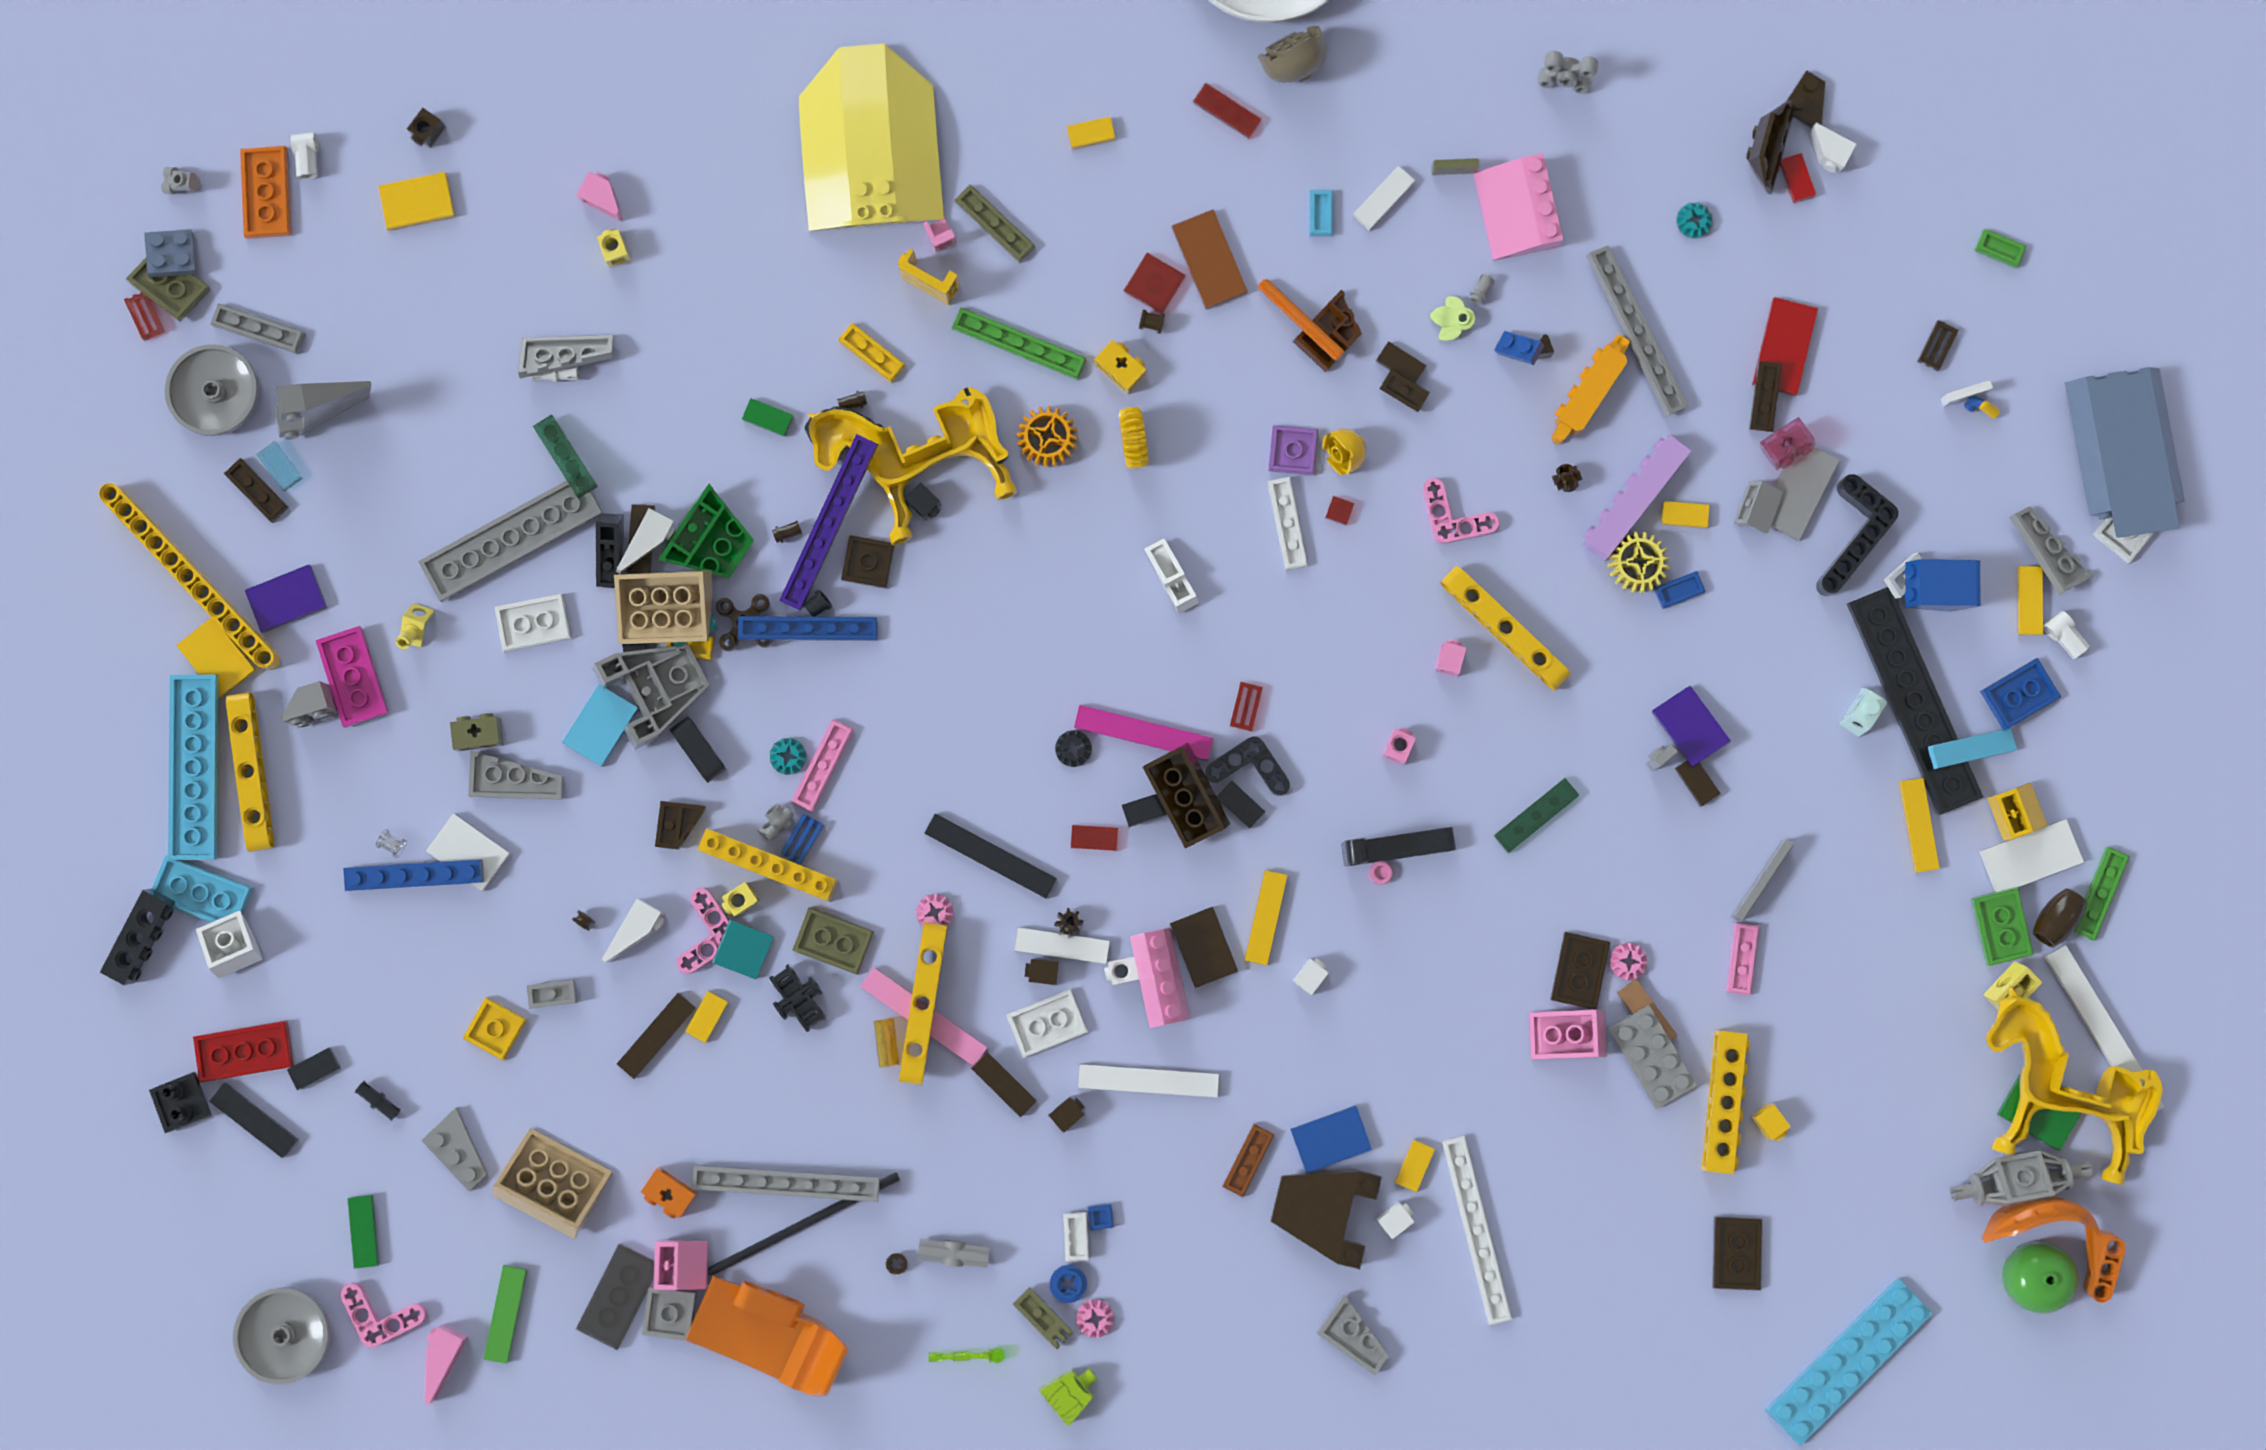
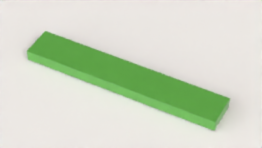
M960 307L952 329L1076 380H1078L1086 362V358L962 307Z

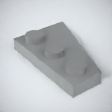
M457 1107L421 1141L468 1191H471L488 1173L477 1149L473 1145L469 1136L470 1133L467 1127H465Z

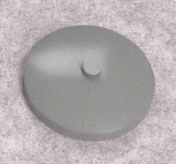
M202 345L187 351L173 364L165 383V399L172 416L183 427L204 436H220L241 427L251 417L259 397V382L252 365L241 354L222 345Z
M289 1287L270 1289L252 1298L240 1311L233 1330V1346L240 1364L250 1375L270 1384H288L309 1375L322 1362L330 1342L329 1321L322 1306L306 1292Z

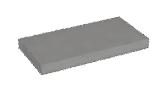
M1799 439L1796 441L1774 485L1775 488L1783 492L1771 528L1797 541L1801 539L1839 459Z

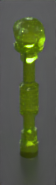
M999 1347L993 1350L990 1348L989 1351L983 1353H969V1351L953 1352L952 1354L929 1352L928 1355L929 1362L984 1359L989 1360L990 1363H1000L1005 1358V1352Z

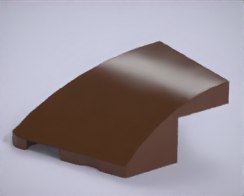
M1341 289L1312 321L1345 352L1362 332L1358 323L1354 320L1352 309L1348 308L1344 298L1345 293ZM1304 331L1293 340V343L1325 373L1336 362Z

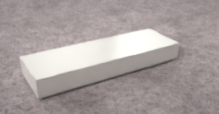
M1398 165L1353 213V217L1370 231L1413 185L1415 180Z

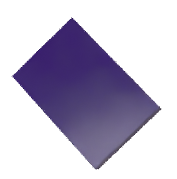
M309 564L245 590L261 633L327 608L312 566Z
M1691 686L1683 689L1652 710L1655 718L1691 767H1694L1731 742Z

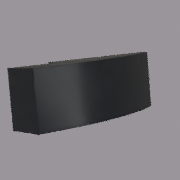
M1157 794L1122 805L1129 828L1168 816Z

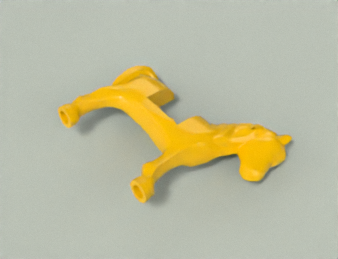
M2009 987V996L2001 1000L1996 1020L1987 1032L1985 1040L1988 1047L1994 1052H2002L2011 1045L2022 1042L2024 1065L2020 1072V1098L2016 1114L2007 1132L1994 1140L1991 1149L2014 1155L2016 1145L2027 1139L2032 1116L2039 1110L2052 1109L2090 1114L2102 1119L2106 1123L2112 1138L2111 1164L2102 1171L2101 1179L2124 1185L2125 1172L2130 1164V1154H2142L2144 1152V1134L2156 1116L2161 1101L2163 1089L2159 1076L2154 1070L2150 1069L2131 1072L2121 1067L2110 1066L2102 1074L2095 1095L2062 1086L2061 1083L2069 1054L2064 1052L2065 1048L2060 1042L2061 1037L2051 1014L2044 1009L2041 1003L2019 997L2017 992L2012 987Z

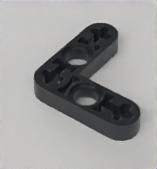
M1256 736L1246 739L1211 762L1205 770L1206 778L1210 782L1219 783L1251 762L1274 795H1285L1290 788L1289 779L1265 743ZM1252 741L1254 744L1258 742L1260 744L1258 747L1259 752H1249L1247 756L1250 759L1246 760L1244 753L1239 748L1243 747L1245 751L1250 747L1249 742ZM1233 753L1241 756V764L1238 766H1232L1228 762V757ZM1224 759L1225 765L1231 771L1227 773L1226 769L1220 772V778L1217 779L1216 776L1211 777V767L1214 766L1218 769L1223 765L1219 761ZM1264 760H1270L1273 763V770L1269 773L1263 772L1260 768V764ZM1276 770L1280 773L1276 775L1278 781L1286 783L1283 786L1284 791L1282 792L1280 789H1274L1276 783L1273 778L1270 781L1266 778L1272 776Z

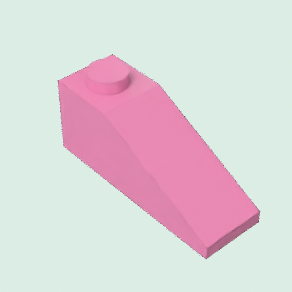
M444 1324L437 1327V1329L433 1328L427 1339L430 1342L426 1350L425 1403L431 1404L436 1400L468 1339L467 1336Z

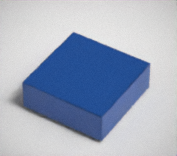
M1111 1204L1088 1206L1090 1230L1114 1228Z

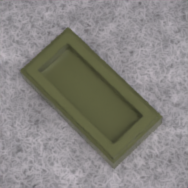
M1479 159L1434 160L1431 174H1474L1479 169Z

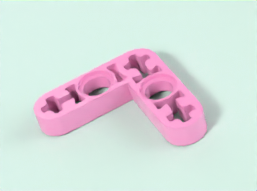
M1431 478L1424 484L1423 495L1433 537L1438 543L1448 544L1485 536L1497 530L1499 519L1493 513H1483L1452 520L1443 482L1437 478ZM1431 484H1434L1435 487H1439V490H1437L1436 496L1437 499L1442 497L1443 500H1436L1430 503V500L1434 499L1433 492H1428V489L1430 488ZM1441 505L1445 509L1444 516L1436 517L1432 512L1433 507ZM1486 518L1494 522L1491 529H1488L1487 526L1479 527L1480 532H1477V525L1474 520H1478L1477 524L1484 523ZM1467 522L1471 524L1472 532L1470 534H1463L1460 531L1461 523ZM1452 525H1456L1455 532L1449 533L1446 539L1442 535H1438L1442 527H1444L1445 531L1453 529Z
M704 888L696 889L692 893L691 902L712 935L679 956L677 967L686 974L697 971L714 959L723 937L721 930L716 933L714 929L720 928L725 922L728 925L729 919L712 893ZM699 893L702 895L707 894L708 897L705 901L708 906H711L712 903L715 906L708 909L704 914L702 910L706 909L703 903L696 902L699 899ZM713 911L718 912L721 916L720 922L716 925H712L708 920L709 914ZM704 944H711L714 948V953L710 957H705L701 952ZM696 950L698 957L703 962L699 963V960H695L691 964V969L688 967L684 968V958H694L696 955L693 952Z
M351 1283L343 1287L341 1291V1299L362 1343L370 1348L376 1347L416 1327L427 1318L425 1306L415 1303L379 1321L362 1285ZM349 1288L358 1291L355 1298L357 1302L363 1301L364 1304L358 1305L353 1309L352 1305L356 1304V1301L353 1297H348L347 1294L350 1293ZM361 1308L366 1309L369 1313V1318L365 1322L357 1318V1312ZM412 1309L420 1311L421 1315L418 1316V1321L416 1318H413L406 1322L403 1318L413 1313ZM391 1319H397L400 1322L399 1331H390L388 1323ZM383 1328L384 1334L375 1338L376 1343L374 1340L369 1341L370 1330L372 1333H375Z

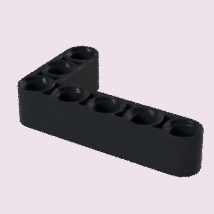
M1849 474L1838 482L1837 493L1868 519L1817 581L1816 588L1822 596H1831L1843 587L1899 516L1898 508L1855 474ZM1846 481L1853 484V491L1847 490L1845 487ZM1864 495L1871 498V506L1864 503ZM1882 510H1886L1889 513V520L1882 517ZM1868 527L1875 530V538L1868 535ZM1854 545L1860 546L1862 550L1861 555L1855 554L1853 551ZM1840 562L1847 565V573L1839 569ZM1826 579L1833 582V590L1825 587Z
M1453 827L1373 839H1352L1341 843L1344 867L1454 851L1456 850Z

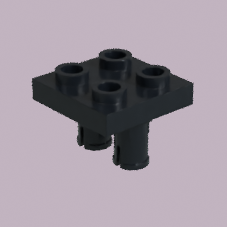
M196 1072L149 1089L164 1133L172 1132L212 1116Z

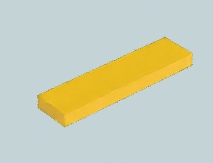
M1924 778L1900 781L1899 787L1914 871L1917 873L1940 869Z
M1264 871L1244 961L1266 966L1268 964L1287 875Z

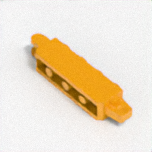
M1618 334L1609 345H1605L1603 350L1601 348L1597 349L1591 358L1595 362L1591 368L1585 367L1579 376L1582 379L1578 387L1573 385L1567 394V397L1570 398L1566 405L1562 403L1554 415L1558 418L1554 423L1558 426L1551 436L1552 442L1556 443V445L1562 444L1569 433L1572 435L1580 434L1627 364V358L1624 355L1630 342L1627 338Z

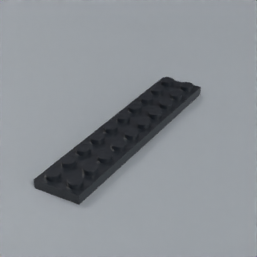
M1886 587L1847 603V607L1922 778H1924V783L1938 815L1983 798L1968 762L1938 769L1933 768L1928 747L1955 741L1958 738L1897 599L1889 588Z

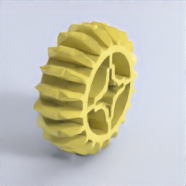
M1637 531L1632 533V538L1629 534H1626L1624 541L1622 540L1613 552L1615 554H1611L1608 557L1609 560L1614 562L1607 564V567L1615 569L1610 573V576H1618L1615 584H1619L1621 581L1624 582L1622 585L1623 590L1630 585L1631 593H1634L1637 587L1640 593H1644L1645 586L1647 590L1652 591L1654 589L1653 584L1656 586L1661 584L1659 578L1665 579L1667 577L1662 571H1668L1670 568L1668 565L1663 564L1670 560V557H1663L1662 555L1668 551L1667 548L1660 550L1659 546L1662 545V541L1660 540L1655 544L1653 542L1655 535L1646 539V532H1643L1640 538ZM1633 545L1632 557L1621 561L1625 548ZM1640 545L1649 549L1654 556L1645 555ZM1638 558L1639 561H1643L1646 563H1643L1639 567L1638 564H1634L1631 562L1635 561ZM1656 564L1653 575L1644 580L1646 567ZM1623 568L1632 570L1637 580L1628 576Z

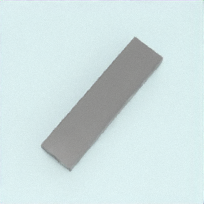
M219 303L210 323L214 327L298 354L306 334L303 331Z
M1787 839L1781 840L1731 915L1732 918L1737 921L1746 918L1793 847L1792 842Z

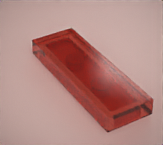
M1206 82L1193 100V104L1250 139L1262 121L1260 117Z

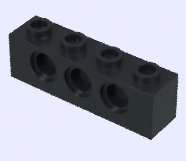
M152 888L142 890L100 973L122 985L135 983L142 974L140 969L143 963L148 961L152 955L153 950L151 948L154 942L158 941L162 936V927L165 921L171 918L176 901ZM149 912H151L154 916V920L152 923H150L147 919V914ZM138 932L143 936L142 943L137 941ZM127 953L132 956L131 964L126 961Z

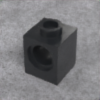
M921 482L905 497L906 502L925 521L929 517L933 519L941 511L939 508L942 505L940 500Z

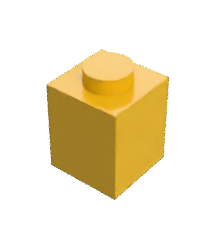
M1768 1103L1751 1116V1119L1767 1140L1773 1141L1775 1139L1779 1141L1788 1134L1786 1130L1791 1127L1777 1107L1771 1103Z

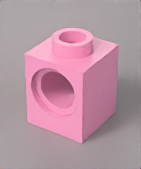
M1455 640L1443 642L1435 671L1457 677L1460 674L1466 647H1462V643Z
M1401 727L1399 730L1394 729L1382 756L1404 765L1416 738L1411 736L1412 732ZM1402 739L1406 744L1405 750H1396L1394 741Z

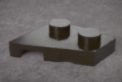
M1806 70L1786 101H1793L1795 107L1793 117L1812 129L1816 123L1822 125L1826 82Z
M660 801L655 847L679 850L705 812L706 806Z

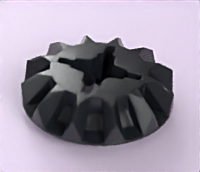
M1072 730L1059 736L1055 744V752L1059 761L1064 765L1078 767L1086 763L1090 758L1092 745L1086 734L1078 730ZM1070 739H1072L1075 745H1083L1077 750L1078 758H1075L1072 752H1064L1070 747Z

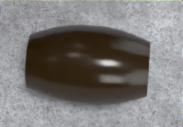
M2065 888L2047 902L2039 913L2033 928V935L2040 942L2051 948L2060 945L2079 926L2087 907V901L2071 889Z

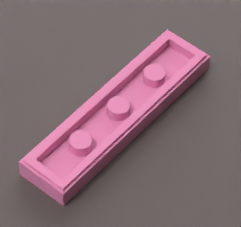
M832 719L791 802L811 812L814 811L854 729Z

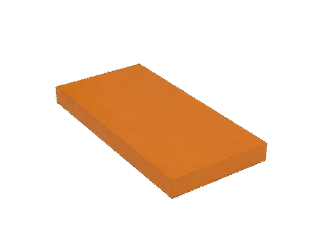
M286 146L240 149L244 238L291 236L288 148Z

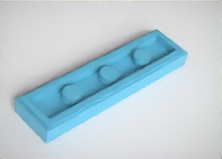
M2009 728L2005 731L1999 730L1928 747L1933 768L1938 769L2017 750L2012 730Z

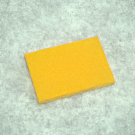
M446 172L378 185L386 229L388 231L455 217Z
M212 618L176 645L199 675H219V699L223 698L257 671L236 643Z

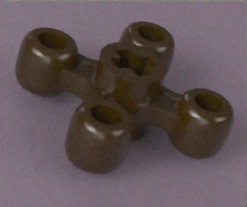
M755 595L750 608L745 611L737 610L734 603L728 598H721L717 601V612L721 616L729 617L733 622L731 631L723 634L719 639L720 647L724 651H734L738 646V616H759L769 609L770 600L766 595ZM760 600H764V605L758 607L757 603ZM728 604V609L723 611L722 606ZM732 639V644L726 646V640ZM761 640L755 641L758 646L767 648L772 645L774 640H767L765 642H761Z

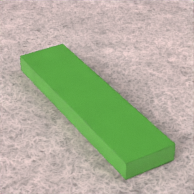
M2111 847L2105 848L2085 896L2087 907L2084 916L2074 933L2092 941L2096 940L2129 860V855Z
M503 1265L484 1360L505 1364L509 1362L528 1269Z

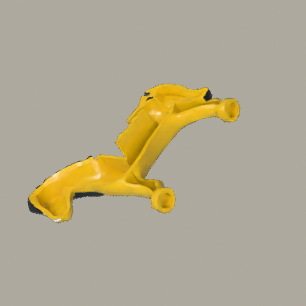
M967 387L962 389L952 401L932 408L944 437L940 438L939 435L933 436L923 446L919 447L918 444L908 447L904 454H902L890 426L884 428L881 424H876L871 418L851 408L834 406L817 414L809 413V420L805 424V431L810 442L813 444L814 462L821 470H832L836 466L839 456L845 447H851L856 434L879 444L867 470L884 489L890 501L894 514V526L889 534V539L893 546L902 544L913 536L908 528L912 512L904 499L905 486L924 471L946 459L969 456L980 461L990 470L996 482L994 489L996 500L1001 501L1012 497L1017 493V489L1011 481L1009 470L1003 464L1008 459V451L998 441L994 413L987 397L979 390ZM963 400L968 401L969 406H968L967 404L963 403L962 401H963Z

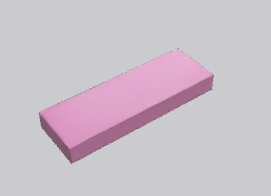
M1741 923L1734 924L1726 992L1751 995L1759 926Z

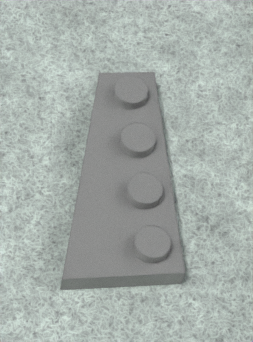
M613 335L522 338L518 369L519 378L612 359L614 337Z
M2031 506L2010 517L2059 595L2095 576L2090 570L2086 571L2079 564L2081 560L2075 554L2072 556L2063 547L2065 543L2060 537H2054L2049 532L2050 527Z

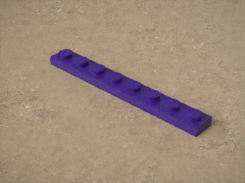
M856 434L779 601L802 611L879 444Z

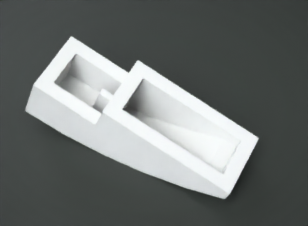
M1162 539L1145 548L1144 550L1178 614L1199 604L1196 594L1166 540Z

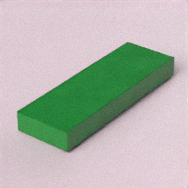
M373 1195L347 1198L354 1269L379 1266Z

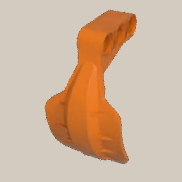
M2053 1197L2003 1206L1991 1216L1982 1236V1240L1985 1243L2013 1236L2046 1223L2058 1221L2082 1223L2085 1226L2087 1273L2083 1283L2084 1291L2099 1303H2105L2111 1299L2126 1251V1245L2114 1233L2100 1229L2095 1218L2086 1208L2074 1201ZM2114 1241L2113 1246L2108 1248L2109 1243ZM2108 1263L2106 1269L2101 1271L2102 1266ZM2101 1286L2100 1290L2095 1293L2096 1288Z

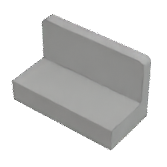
M1763 481L1749 482L1734 524L1739 527H1752L1762 533H1768L1783 492Z

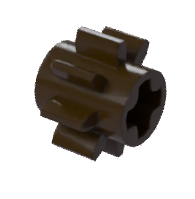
M1571 464L1560 465L1556 469L1557 475L1552 476L1557 489L1564 492L1576 490L1579 486L1578 481L1583 480L1577 466L1572 467Z
M1067 908L1065 914L1058 912L1057 917L1061 921L1054 923L1055 927L1060 928L1058 935L1064 933L1070 939L1073 932L1080 934L1081 930L1077 926L1083 925L1084 920H1078L1079 911L1073 913ZM1070 920L1073 921V924H1072V925H1071V924L1068 925V926L1065 925V921H1066V922H1068V921H1070Z

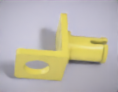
M416 603L409 607L402 616L400 635L396 638L397 641H395L400 649H407L410 645L422 646L425 624L434 614V610ZM414 611H422V612H424L426 615H424V616H417V615H415L413 612H414Z

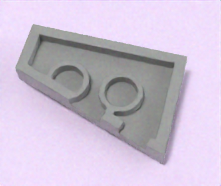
M1343 1295L1317 1334L1369 1372L1376 1375L1389 1356L1347 1297Z

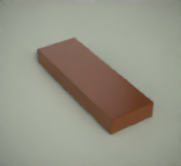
M1253 1123L1222 1187L1244 1197L1275 1134Z

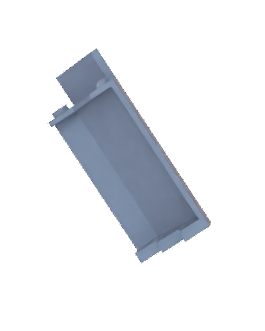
M2147 367L2140 368L2134 372L2120 371L2108 373V375L2102 377H2095L2094 375L2065 382L2089 516H2099V520L2113 518L2116 538L2180 528L2176 507L2177 503L2185 502L2160 369Z

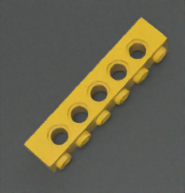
M707 828L698 847V850L829 902L838 883V880Z
M1718 1030L1714 1032L1701 1170L1734 1175V1170L1738 1169L1739 1157L1736 1156V1147L1740 1146L1741 1133L1738 1132L1739 1123H1742L1743 1109H1740L1741 1099L1745 1098L1746 1088L1743 1085V1076H1746L1748 1071L1745 1054L1750 1049V1039H1747V1034ZM1730 1049H1733L1736 1053V1058L1733 1062H1729L1726 1058V1053ZM1728 1072L1734 1077L1733 1083L1729 1086L1724 1082V1076ZM1725 1096L1731 1098V1106L1727 1109L1722 1106V1099ZM1723 1119L1729 1122V1129L1726 1132H1722L1719 1128V1124ZM1720 1143H1725L1727 1151L1724 1155L1720 1156L1717 1152V1147Z

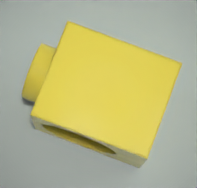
M608 229L603 231L602 235L597 236L605 262L609 267L631 260L623 236L618 229ZM617 242L618 247L615 250H608V246L611 243Z
M748 882L742 883L722 896L724 910L728 915L733 914L734 917L740 916L760 903ZM738 894H742L745 898V902L741 907H736L733 902Z

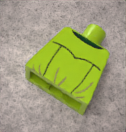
M1090 1368L1080 1376L1073 1369H1070L1043 1385L1039 1392L1064 1423L1069 1426L1093 1398V1393L1088 1387L1098 1378Z

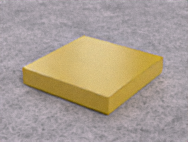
M485 997L463 1039L504 1061L528 1019Z

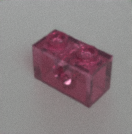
M1799 417L1760 442L1761 450L1776 471L1781 467L1783 469L1787 468L1794 462L1795 458L1800 455L1805 456L1809 454L1814 446H1816L1813 435ZM1788 443L1790 446L1793 445V447L1789 448V446H1785V444Z

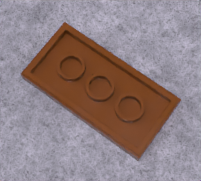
M1214 209L1172 225L1171 228L1205 310L1248 292Z

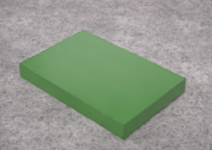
M2018 887L1971 898L1986 965L1992 966L2034 955Z

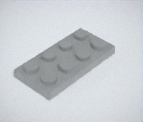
M1649 1005L1608 1028L1656 1109L1697 1086Z

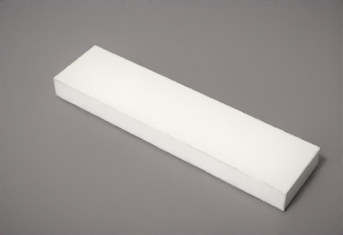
M1286 477L1270 480L1267 483L1285 571L1308 567L1291 479Z
M1018 928L1014 951L1102 964L1107 963L1110 941L1072 935L1069 939L1066 934L1058 935L1059 933Z

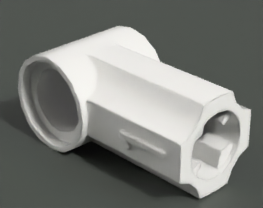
M316 133L292 134L291 147L295 155L297 177L306 180L318 177L316 153L319 152V141Z
M2060 611L2043 626V629L2052 640L2059 642L2072 659H2075L2083 654L2090 645L2074 628L2075 623L2066 612Z

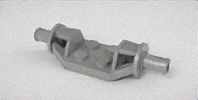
M2041 1150L1995 1158L1978 1173L1970 1174L1969 1184L1951 1186L1950 1195L1954 1194L1951 1197L1953 1201L1973 1198L1978 1206L1984 1204L2011 1206L2053 1198L2064 1190H2071L2073 1179L2092 1177L2093 1171L2092 1168L2088 1169V1167H2091L2089 1162L2069 1166L2068 1161L2064 1157L2058 1158ZM2047 1166H2056L2057 1170H2048ZM1990 1176L1989 1180L1981 1182L1982 1179Z

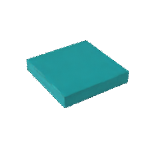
M729 920L712 963L756 980L774 936Z

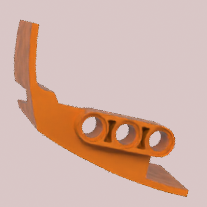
M714 1275L686 1337L688 1342L741 1362L779 1379V1382L790 1388L812 1396L828 1395L849 1349L823 1323L802 1313L805 1307L802 1302L748 1281H743L741 1286Z

